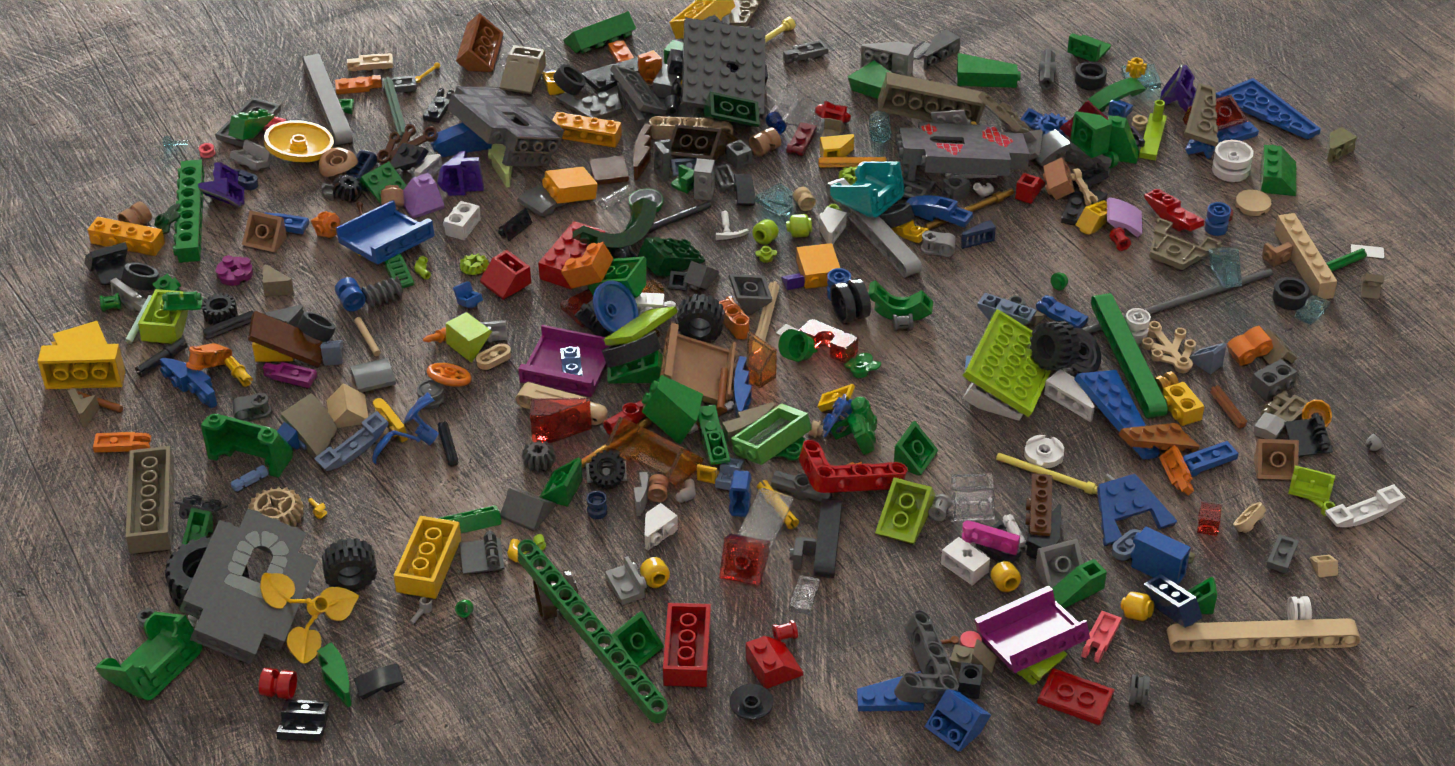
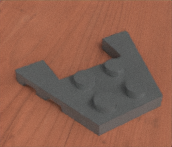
M616 86L597 95L584 97L578 101L569 93L555 96L558 104H564L568 110H575L577 115L606 119L622 114Z

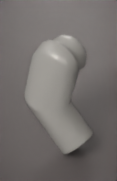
M686 480L685 488L676 494V500L679 503L690 501L695 497L694 480Z

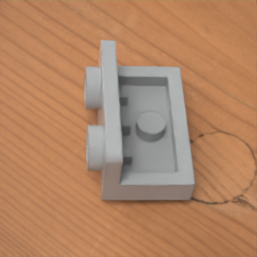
M244 140L243 149L231 151L230 158L236 160L238 164L247 165L249 169L258 171L261 168L269 167L272 154L265 147L250 140Z

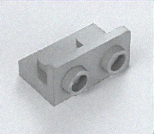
M629 556L624 557L623 566L605 571L606 579L621 605L645 598V588H647L644 577H640L636 563H632Z

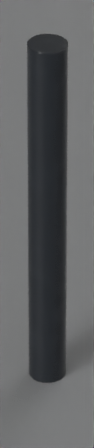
M707 201L654 222L649 232L709 209L711 204Z

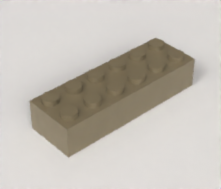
M890 72L886 73L878 97V111L933 122L931 112L964 110L967 119H970L971 122L975 121L977 125L986 104L978 97L982 91Z
M170 446L130 450L126 540L130 554L172 549L174 460Z

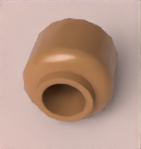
M398 185L385 186V189L381 191V205L394 200L396 210L399 211V208L404 205V191Z

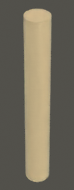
M360 317L355 318L354 322L373 355L379 356L381 352Z

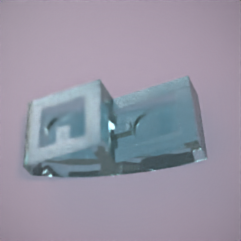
M1313 295L1306 300L1305 306L1296 311L1295 318L1312 325L1327 310L1331 302Z

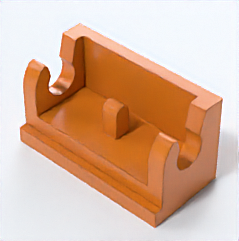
M654 50L638 55L639 74L646 83L653 84L655 77L662 68V58Z

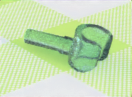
M170 136L162 138V143L166 149H171L175 145H187V140L172 141Z

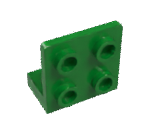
M1072 33L1069 36L1067 52L1088 61L1097 62L1111 48V44L1087 35L1079 36Z
M390 162L361 176L359 180L362 183V190L365 188L369 189L380 205L381 191L385 189V186L398 185L402 190L407 186Z

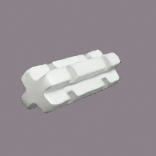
M1004 515L1002 522L1007 527V532L1020 535L1019 547H1025L1026 540L1013 515Z

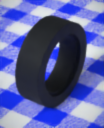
M652 331L628 344L611 345L603 349L602 353L607 367H614L647 356L659 350L661 346L656 332Z

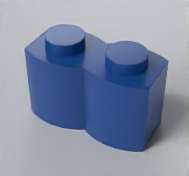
M735 470L732 474L729 490V512L732 516L747 517L749 513L752 495V477L749 471Z

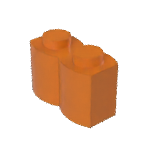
M1256 326L1246 331L1243 335L1231 339L1227 343L1228 352L1237 363L1243 366L1252 363L1256 357L1267 355L1273 349V344L1265 331L1260 326Z

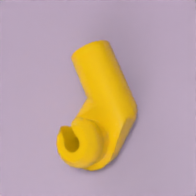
M518 539L510 541L507 551L508 558L515 563H519L518 544L520 541Z

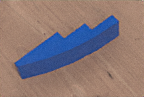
M739 356L734 378L736 418H738V412L749 408L752 400V385H749L747 357Z

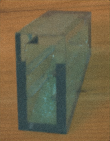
M1230 247L1209 249L1210 267L1222 287L1242 286L1239 250Z

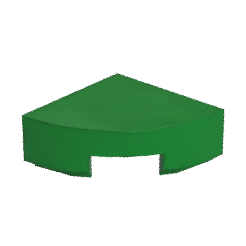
M338 99L343 112L353 114L354 99Z

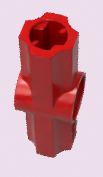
M642 400L637 403L630 402L624 404L621 412L605 420L603 427L610 436L615 435L626 428H632L641 419L646 417L642 412L644 405L641 403Z

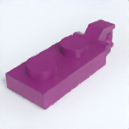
M266 362L263 366L264 376L310 388L317 377L316 370L281 362L275 365Z

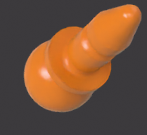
M446 327L436 330L435 334L427 335L423 338V341L429 343L432 341L439 343L446 341Z

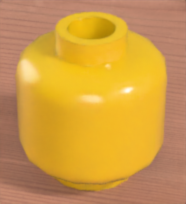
M651 557L645 560L640 567V574L644 577L649 587H662L670 578L669 569L660 558Z
M1008 561L997 563L991 570V580L1002 592L1015 590L1021 582L1020 572Z
M1130 592L1126 598L1122 599L1121 609L1128 619L1145 621L1153 614L1154 602L1147 594Z

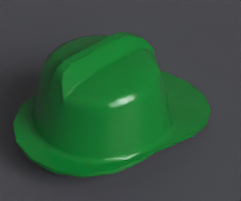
M788 329L780 336L778 343L779 352L786 359L801 362L802 360H808L813 353L818 352L815 349L813 338L804 332Z

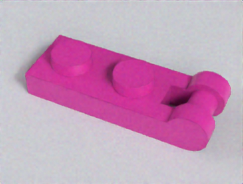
M969 520L963 523L961 539L965 542L977 543L1013 555L1017 554L1020 535Z

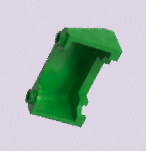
M220 414L209 415L201 424L208 459L217 461L219 459L218 456L222 454H227V456L231 457L234 451L265 458L264 462L265 466L269 467V475L279 478L293 458L292 446L273 428Z
M154 612L144 623V631L148 639L121 665L114 658H105L95 667L102 678L137 698L152 700L202 651V644L190 640L194 628L186 615Z

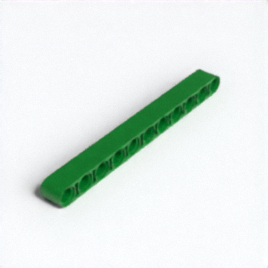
M529 539L522 540L518 544V561L647 718L654 723L663 722L666 719L668 703L663 695L536 543ZM529 551V552H531V553H530V554H524L523 552ZM538 566L544 567L543 569H536ZM553 581V582H556L557 584H555V585H550V584H548V583ZM562 597H568V598H570V599H569V600H562L561 598H562ZM580 612L582 615L576 616L574 613ZM594 628L595 631L590 632L586 629ZM605 643V644H608L609 646H608V647H601L600 644ZM619 659V660H621L622 662H621V663H614L613 660ZM633 675L636 678L627 679L626 676ZM646 691L649 694L643 696L639 692ZM659 707L662 711L656 712L653 708Z

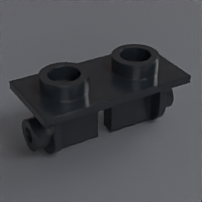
M524 208L500 226L498 234L500 236H507L508 241H510L531 225L532 220L527 208Z

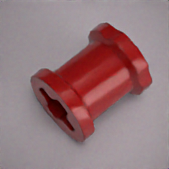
M1118 227L1110 232L1109 237L1116 243L1117 250L1123 251L1130 247L1131 240L1125 236L1123 228Z
M790 620L789 623L783 625H772L774 639L781 641L788 638H798V630L794 620Z

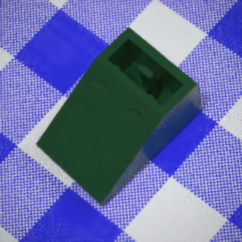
M645 238L638 253V257L646 258V265L657 276H670L671 271L682 272L689 269L691 261L701 264L706 260L700 251L695 249L691 242L686 239Z

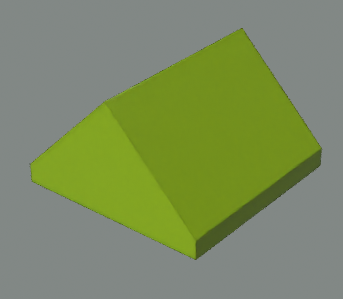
M466 312L446 322V344L472 363L492 331Z

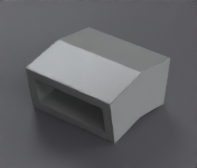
M1264 412L1254 426V436L1264 439H1276L1283 430L1284 422L1286 421L1276 415Z

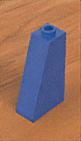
M463 122L438 132L437 140L431 143L434 152L438 151L441 157L456 155L460 151L469 153L492 148V144L486 143Z

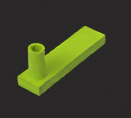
M1163 100L1155 101L1153 113L1149 115L1143 138L1145 146L1141 147L1139 158L1156 161L1167 118L1166 115H1163L1165 106Z

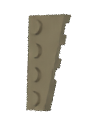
M1202 83L1198 84L1184 137L1216 147L1218 145V126L1216 125V91L1214 87Z

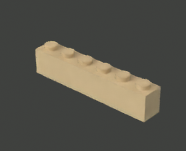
M1296 214L1278 215L1274 232L1281 244L1289 242L1293 245L1291 260L1305 283L1309 286L1315 299L1334 298L1337 280Z

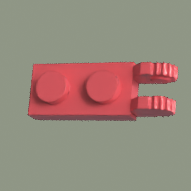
M1101 611L1089 633L1090 639L1086 640L1081 657L1087 658L1091 647H1095L1098 650L1094 655V662L1099 663L1104 651H1107L1116 634L1122 618Z

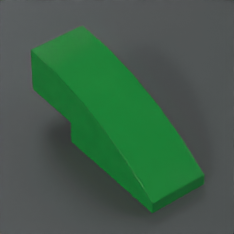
M331 642L317 650L319 665L322 667L323 680L347 707L352 706V695L347 668L339 651Z

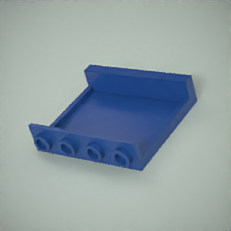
M394 200L336 227L340 244L377 265L435 236L432 220L427 218L421 222L415 221L397 211Z

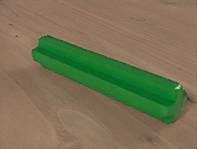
M1361 248L1326 264L1332 272L1367 257L1365 249Z

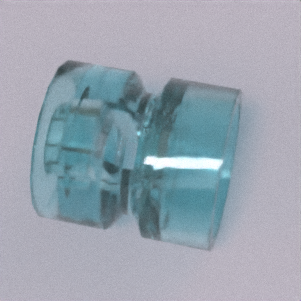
M876 111L869 117L870 138L874 142L884 143L892 135L890 116L886 112Z

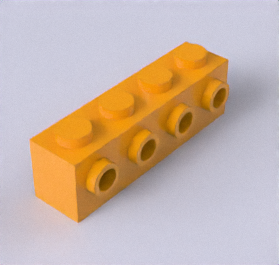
M556 112L552 121L564 129L562 139L616 148L622 136L621 122L585 117L564 112Z
M97 217L87 229L92 244L109 247L125 242L128 247L127 251L156 256L165 244L162 229L103 217Z

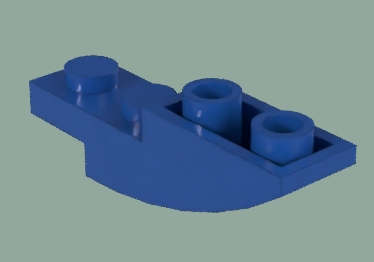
M922 195L910 197L906 201L910 203L914 215L926 220L933 221L937 217L965 228L973 218V212L957 207L958 201L953 199Z
M160 359V371L165 378L171 380L174 387H178L183 393L187 390L192 394L195 393L199 400L210 408L217 406L211 378L201 370L187 368L186 363L178 360Z

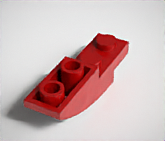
M1154 189L1144 194V198L1160 218L1172 222V228L1181 231L1186 229L1191 232L1204 226V219L1182 208L1181 201L1160 189Z

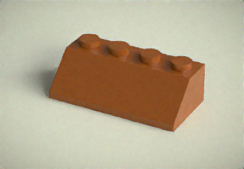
M479 13L467 23L456 61L468 71H493L503 32Z

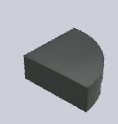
M322 183L323 196L328 200L334 201L336 195L333 194V185Z

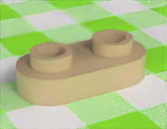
M501 343L479 353L476 356L478 368L489 370L507 361L511 357V348L509 345Z
M1261 502L1249 506L1233 523L1237 531L1243 533L1251 531L1254 528V524L1264 517L1265 507Z

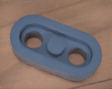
M1129 530L1116 540L1112 546V555L1118 560L1130 559L1131 552L1135 547L1133 539L1138 532H1142L1141 530Z

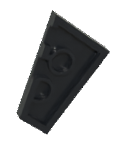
M1074 186L1075 192L1070 194L1061 223L1076 226L1079 217L1087 206L1084 194L1079 189L1080 187ZM1089 189V191L1097 196V202L1107 199L1108 193Z

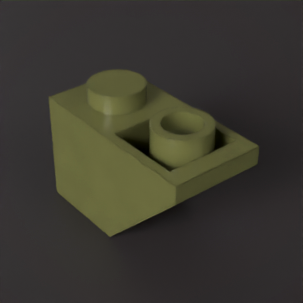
M1343 127L1330 132L1327 143V161L1330 163L1354 151L1357 137Z

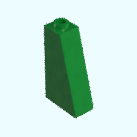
M958 53L957 86L1017 88V81L1021 79V71H1018L1017 64Z
M872 61L847 76L852 91L878 99L886 73L890 71L876 61Z

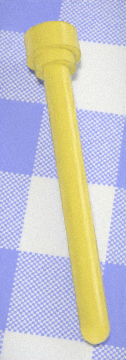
M791 17L784 19L781 26L765 35V43L783 31L794 29L796 27L795 21Z

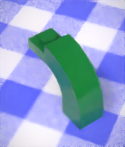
M876 280L869 284L868 293L870 299L875 302L874 310L885 318L892 320L893 315L908 316V314L912 313L913 321L932 314L933 301L922 290L909 297H896L888 293Z

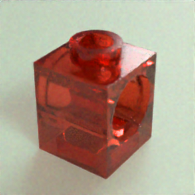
M1201 501L1197 533L1218 535L1221 504Z

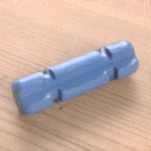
M264 465L256 468V471L252 470L239 477L240 479L237 478L231 481V487L235 492L243 489V486L247 487L260 480V477L261 479L266 477L268 470Z

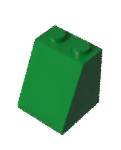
M661 375L657 381L654 380L649 389L650 392L644 394L641 401L644 404L642 412L676 443L681 444L697 421L703 394Z

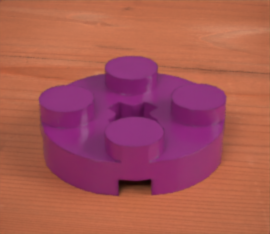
M227 255L217 265L216 275L222 284L229 286L240 285V281L245 280L247 282L251 279L253 267L250 259L247 257Z

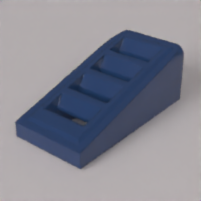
M360 149L356 156L358 159L357 165L346 172L348 176L353 175L354 178H359V180L361 176L367 174L377 163L375 153Z
M988 220L963 232L961 248L964 249L995 241L996 226L991 220Z

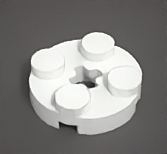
M1036 435L1026 442L1024 456L1031 464L1045 469L1052 468L1063 462L1064 446L1057 438L1052 437V439L1045 438V435Z

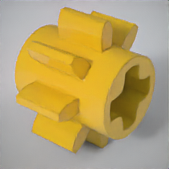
M1132 58L1126 65V72H1129V76L1132 78H1140L1141 75H1145L1147 64H1143V59Z

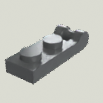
M1071 144V149L1066 151L1065 161L1087 169L1108 171V176L1110 175L1109 167L1112 160L1109 157L1099 155L1090 158L1073 144Z

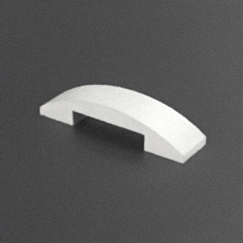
M1393 484L1377 490L1375 497L1349 507H1345L1343 504L1325 510V514L1336 527L1357 526L1390 512L1404 502L1406 497Z

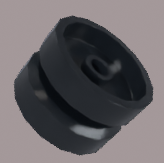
M855 278L848 280L846 284L841 282L831 286L830 297L832 307L841 323L844 324L854 321L855 318L861 319L870 316L871 301L868 290L861 279Z

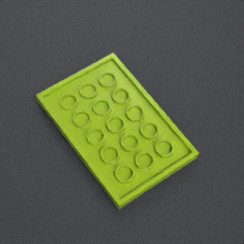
M996 309L963 377L981 387L987 393L997 397L1003 403L1013 407L1019 413L1029 417L1037 404L1051 370L1041 369L1039 364L1034 362L1035 358L1031 356L1030 337H1032L1033 331Z

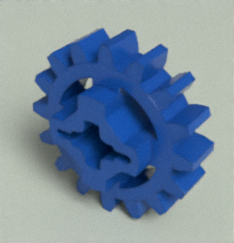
M1045 113L1044 117L1039 115L1038 119H1035L1033 130L1041 129L1043 131L1042 136L1057 130L1066 138L1067 135L1060 128L1069 120H1065V116L1060 117V114L1055 116L1053 113L1049 115Z

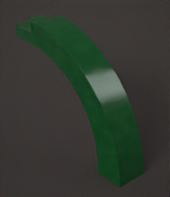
M642 197L632 203L629 223L621 233H603L583 225L573 231L572 238L587 244V246L592 243L604 242L610 253L614 252L617 248H623L627 245L631 246L641 240L650 230L655 219L657 202Z

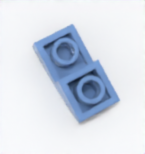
M579 347L560 348L562 371L582 376Z

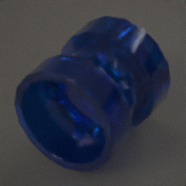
M774 111L766 116L765 122L769 128H774L779 134L786 130L787 124L779 112Z

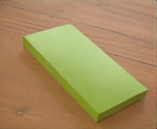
M676 306L646 310L604 339L605 345L628 344L642 338L676 315L678 312Z

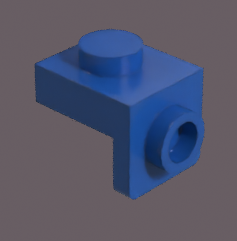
M1111 100L1108 115L1126 118L1133 111V105L1121 100Z
M1190 139L1185 150L1187 154L1204 152L1206 158L1210 159L1215 146Z
M469 281L453 287L459 305L473 308L483 301L481 293L473 291Z

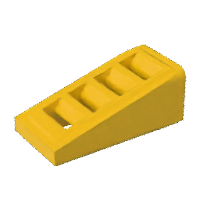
M556 71L542 73L549 95L565 93L554 81L553 76Z

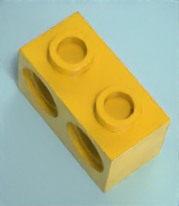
M1185 382L1164 388L1163 397L1167 403V408L1181 426L1202 420L1204 405Z

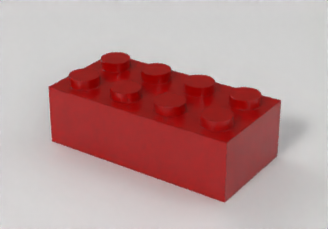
M573 221L538 262L539 278L572 289L561 271L568 259L582 257L587 248V244L572 238L573 231L583 225L603 233L605 231Z
M668 603L663 660V686L707 687L711 604Z

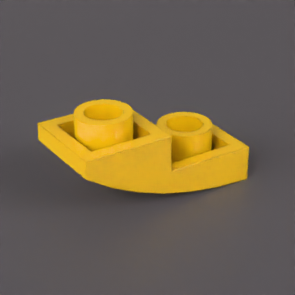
M914 220L891 228L897 235L916 243H920L923 240L922 234L925 231H929V228L915 226Z

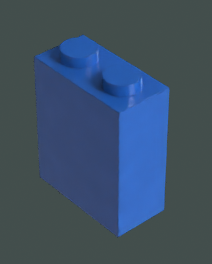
M1145 526L1142 532H1138L1133 539L1135 547L1130 556L1133 558L1131 567L1153 578L1161 574L1179 585L1186 574L1191 547Z

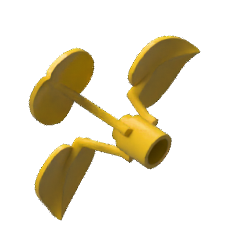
M264 573L260 582L262 597L273 608L281 609L287 602L307 603V611L312 615V618L307 623L305 629L295 627L287 636L289 651L302 664L311 661L317 655V650L321 647L320 633L316 630H309L314 620L325 612L326 616L331 620L342 621L350 615L359 598V595L348 589L329 587L312 600L310 598L290 599L295 593L294 583L288 576L280 573Z

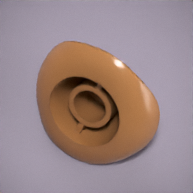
M339 147L332 148L324 152L320 157L319 171L326 177L346 174L349 169L357 165L358 159L350 150Z

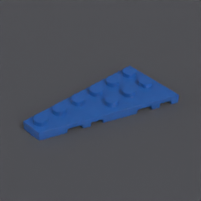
M1254 78L1216 93V100L1305 139L1320 134V127Z
M1117 370L1079 373L1076 375L1074 380L1119 432L1121 428L1146 426ZM1154 445L1152 449L1133 447L1143 460L1157 458L1160 453L1158 447Z

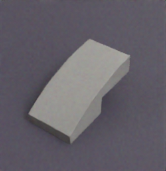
M639 472L640 487H634L636 516H641L647 504V472Z

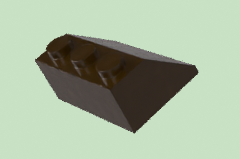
M675 124L671 137V156L716 160L724 154L728 137L722 129Z

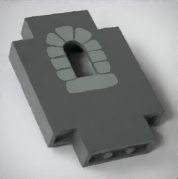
M247 509L240 527H236L230 522L219 520L179 611L199 619L190 640L249 664L252 663L260 644L280 651L300 603L287 602L281 609L273 608L263 599L260 583L243 577L242 574L252 551L256 548L272 555V560L266 573H280L288 576L295 586V593L290 599H302L318 561L307 554L298 552L306 532L251 509Z

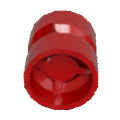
M268 667L262 670L259 679V694L261 696L274 697L277 694L278 698L292 699L297 688L296 671L282 670L279 672L278 669Z

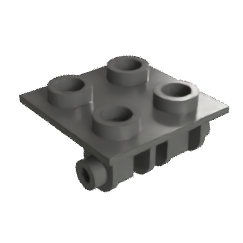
M487 531L484 535V540L459 543L463 575L504 569L501 539L496 538V534L493 531Z

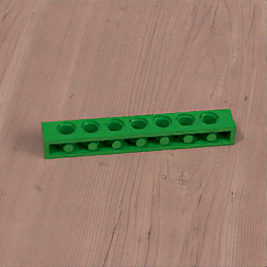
M202 159L181 161V168H178L179 179H177V186L179 190H176V204L181 205L177 211L181 217L174 223L175 233L177 234H174V243L176 245H173L174 256L178 257L179 263L201 261L204 193L199 190L198 183H203L205 178Z

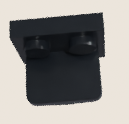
M124 242L91 251L89 254H86L84 264L101 285L111 284L110 281L114 278L122 281L128 247Z

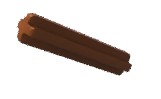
M1218 385L1213 386L1210 393L1239 429L1246 427L1247 420L1222 388Z

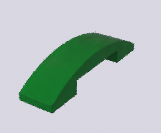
M1127 78L1103 88L1088 100L1098 110L1104 112L1111 100L1119 101L1129 95L1134 97L1144 92L1146 88L1137 78Z

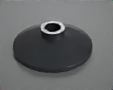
M745 684L732 692L729 704L732 712L738 717L746 720H757L770 713L773 708V696L768 689L761 685Z

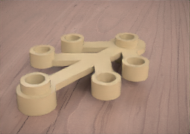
M1151 321L1148 330L1149 337L1142 339V348L1152 350L1151 359L1153 361L1173 364L1175 370L1179 373L1189 372L1193 365L1190 356L1192 351L1195 350L1196 342L1192 339L1186 340L1184 344L1185 350L1181 355L1178 350L1182 340L1186 338V330L1184 328H1177L1174 334L1175 339L1171 343L1162 332L1161 324L1157 321ZM1152 338H1157L1162 345L1154 343ZM1163 353L1170 354L1172 357L1165 356Z

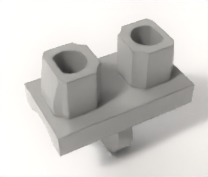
M506 320L481 322L492 331L486 340L488 343L507 340Z

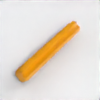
M820 157L818 164L820 168L858 167L862 162H887L886 157Z

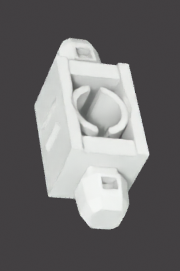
M641 293L636 298L638 316L649 309L676 306V303L673 301L664 302V294Z

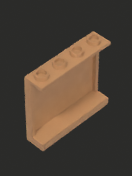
M671 323L665 336L660 376L663 375L702 393V401L717 405L720 372L722 367L728 368L726 404L727 400L730 401L734 392L731 388L735 378L732 376L736 369L734 361L738 353L735 350L736 342L732 343L730 349H725L678 334L679 325Z

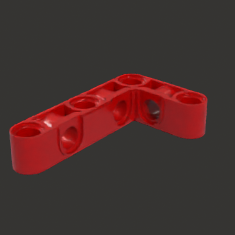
M813 440L804 441L799 456V462L812 488L820 493L888 490L891 487L893 478L904 480L908 470L904 464L899 462L833 466L828 463L820 444Z

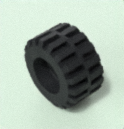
M693 294V297L687 296L686 300L683 299L678 307L676 324L679 325V334L710 343L711 340L715 341L723 330L725 315L723 305L719 304V301L717 299L714 300L710 295L708 297L705 294Z
M1066 321L1042 323L1035 327L1036 330H1033L1032 337H1030V349L1032 350L1031 356L1035 358L1034 362L1039 364L1041 369L1044 368L1047 371L1071 367L1072 364L1076 363V358H1079L1080 355L1079 350H1081L1079 345L1080 338L1077 337L1078 333L1076 330H1073L1074 327L1071 324L1069 325Z
M358 538L337 540V543L333 542L330 544V547L324 550L325 553L322 555L325 582L329 584V587H340L356 592L358 589H365L366 585H371L372 580H375L377 574L375 553L372 546L367 544L366 541H360Z

